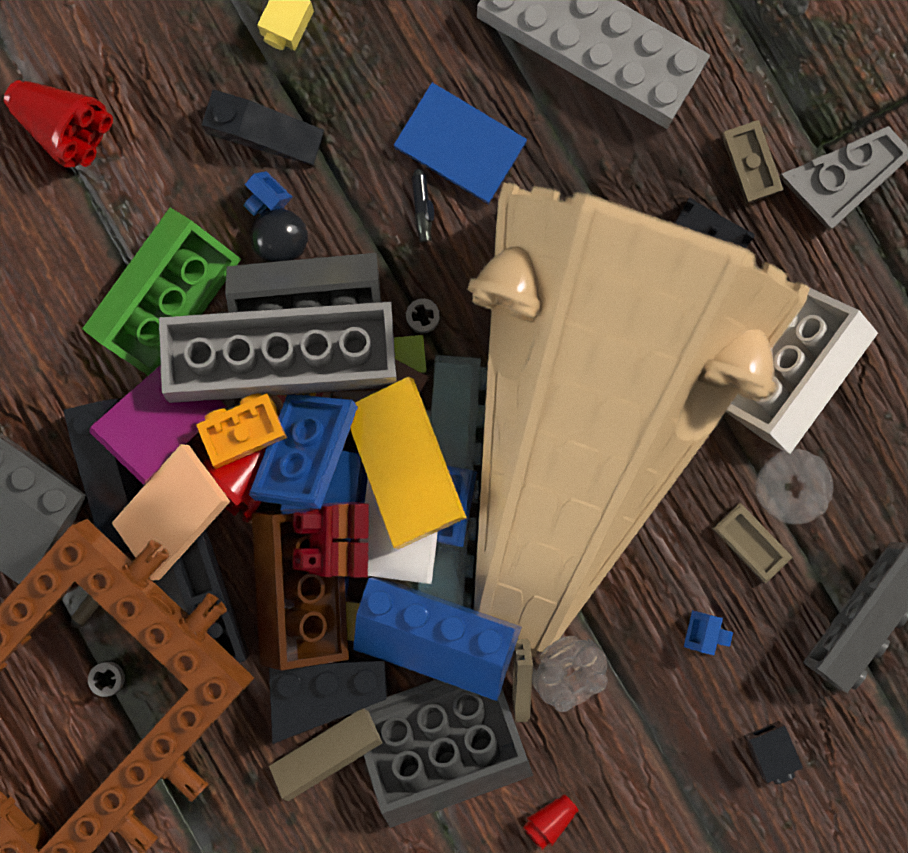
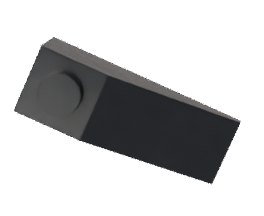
M214 89L212 90L202 122L204 130L210 136L310 166L315 164L324 135V130L253 101Z

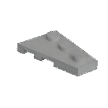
M888 126L847 144L845 147L820 156L798 168L784 172L779 178L830 231L908 160V146Z

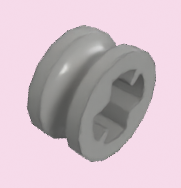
M425 298L413 301L406 311L407 323L413 331L420 334L433 331L438 326L440 320L436 304ZM424 306L426 312L432 311L434 314L433 319L428 318L430 324L422 326L420 321H413L412 314H417L416 308Z
M114 662L98 664L91 669L88 675L90 689L94 694L101 697H108L117 693L125 682L123 669ZM111 670L115 674L111 679H116V683L114 686L108 685L102 688L98 683L102 680L97 679L98 673H105Z

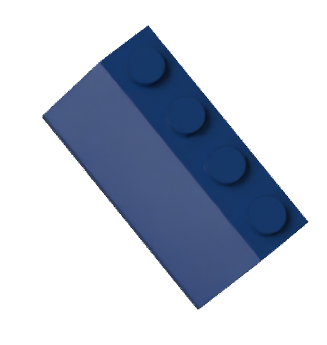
M381 577L368 578L356 615L353 650L497 701L522 627Z

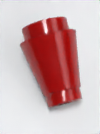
M563 794L559 799L557 798L528 816V822L522 828L532 841L543 850L548 845L553 846L574 818V815L579 812V809L569 797Z

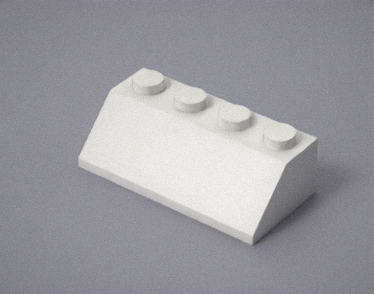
M810 288L804 306L771 349L774 362L773 381L777 384L774 395H768L767 399L761 398L760 401H754L737 394L725 412L765 441L791 454L878 332L860 310Z

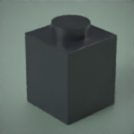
M777 721L744 735L758 771L767 783L771 781L775 785L785 783L796 777L795 771L803 769L787 728L781 722Z

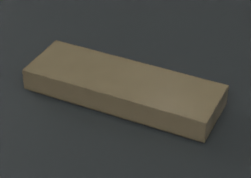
M363 708L276 761L269 768L281 798L290 801L382 744V741L369 711Z

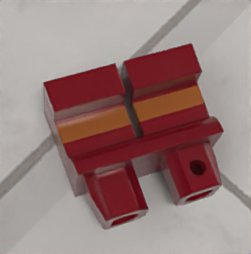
M323 503L321 509L310 508L294 512L293 527L295 533H310V548H295L293 552L294 569L309 571V574L323 577H368V542L333 539H368L369 503Z

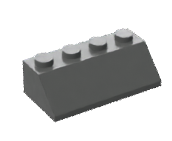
M377 253L227 266L225 295L229 313L381 303Z
M889 543L803 662L843 692L848 693L851 688L855 690L863 683L868 674L865 668L873 657L878 659L886 651L890 644L887 638L894 628H901L908 620V543Z

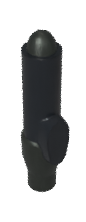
M416 169L411 177L415 223L419 233V241L429 242L432 241L431 227L434 220L433 202L428 198L426 175H424L421 169Z

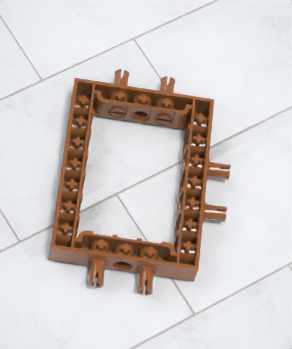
M86 519L72 525L0 605V672L8 665L5 663L18 648L31 640L29 635L34 629L56 612L54 607L61 599L80 585L189 689L49 841L44 827L39 823L35 825L15 805L16 801L12 797L7 798L0 791V853H93L111 832L113 834L119 833L138 853H145L159 837L134 815V807L161 778L163 780L167 778L190 802L209 784L183 761L186 758L184 754L254 680V677L206 632L227 610L225 605L220 602L210 612L208 611L218 600L216 596L210 593L207 594L205 599L188 615L149 578L170 557L166 548L155 554L162 546L159 542L150 540L148 545L132 562L100 530Z

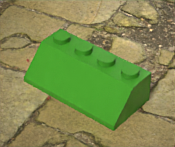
M169 208L82 330L149 376L161 365L159 318L202 315L225 283L227 266L238 265L241 258L193 221L174 209Z

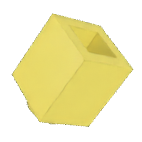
M269 0L257 24L261 35L264 36L263 41L279 50H284L286 46L295 51L314 12L311 1Z

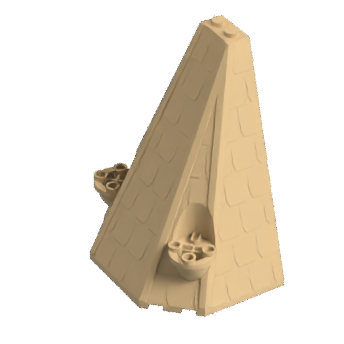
M504 183L498 199L495 257L485 266L477 279L470 280L467 288L473 293V303L492 309L474 610L521 626L518 639H528L531 645V654L533 657H536L538 651L546 654L551 651L713 431L737 394L754 401H760L761 398L767 399L768 395H774L777 384L773 381L774 362L771 349L804 306L810 288L802 283L786 281L787 274L771 264L764 263L762 270L756 268L753 261L755 255L746 249L590 195L574 193L573 198L567 197L564 202L558 201L560 192L556 190L533 187L532 192L520 189L515 184Z

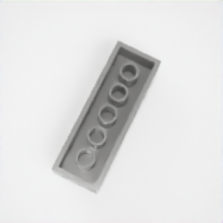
M480 0L477 5V18L666 129H668L711 56L617 0Z
M391 302L159 318L162 394L169 403L245 398L255 393H260L261 396L266 393L269 396L376 389L386 388L397 382Z

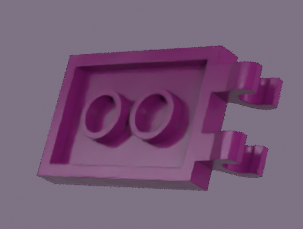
M160 365L90 427L89 432L145 485L180 444L188 445L200 434L196 424L205 421L204 417L208 413L218 409H225L226 406L220 401L221 399L169 403L162 394Z

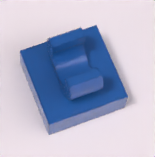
M267 171L254 173L244 184L254 193L243 205L253 216L258 212L262 214L267 208L271 211L284 208L293 198Z
M692 610L684 647L701 653L715 655L717 644L730 647L733 632L721 629L723 618Z

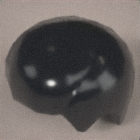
M282 208L264 211L254 220L249 232L253 251L268 263L296 260L303 254L308 242V231L302 219L292 211Z

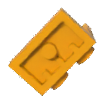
M260 393L249 395L240 400L239 406L228 411L226 409L212 411L204 417L205 421L196 424L214 468H220L287 438L279 420L280 411L267 393L262 396Z

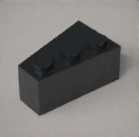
M364 658L287 670H277L269 667L272 743L280 742L386 700L388 696L386 661L378 658Z

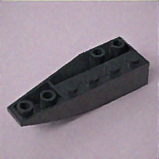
M205 529L160 580L152 581L188 615L205 599L207 594L210 593L216 596L218 600L208 611L210 612L220 602L225 605L227 610L206 632L240 663L246 661L250 653L207 530Z

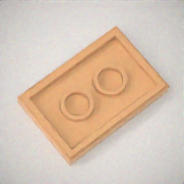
M180 444L112 524L135 558L148 545L150 540H155L162 545L155 554L166 548L170 557L149 577L151 580H160L230 501L191 447Z

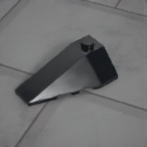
M123 398L103 400L64 409L72 449L95 526L123 553L131 552L112 522L142 489V483L89 432L90 427Z

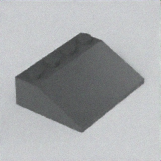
M0 432V571L20 584L70 528L87 504L88 499L83 489Z
M436 679L389 696L384 701L364 708L369 711L382 741V744L364 754V758L381 814L390 828L534 776L502 688L496 701Z

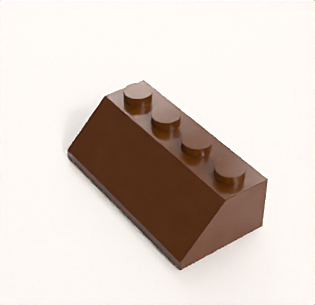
M284 509L252 513L260 665L277 670L349 660L345 577H323L309 574V571L294 569L293 552L295 548H310V533H295L293 527L294 512L306 509ZM336 538L333 540H343V538Z

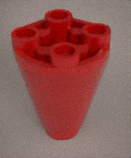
M21 80L11 83L4 94V104L9 108L10 113L45 151L64 167H75L79 164L83 167L89 166L96 157V147L100 143L103 134L111 128L113 123V115L106 111L105 105L91 96L31 81L23 82Z

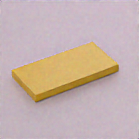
M408 376L355 402L358 408L350 430L393 548L401 549L466 519L414 379Z

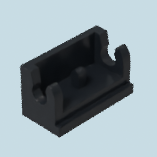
M690 197L674 223L676 226L746 249L755 237L753 232L747 231Z

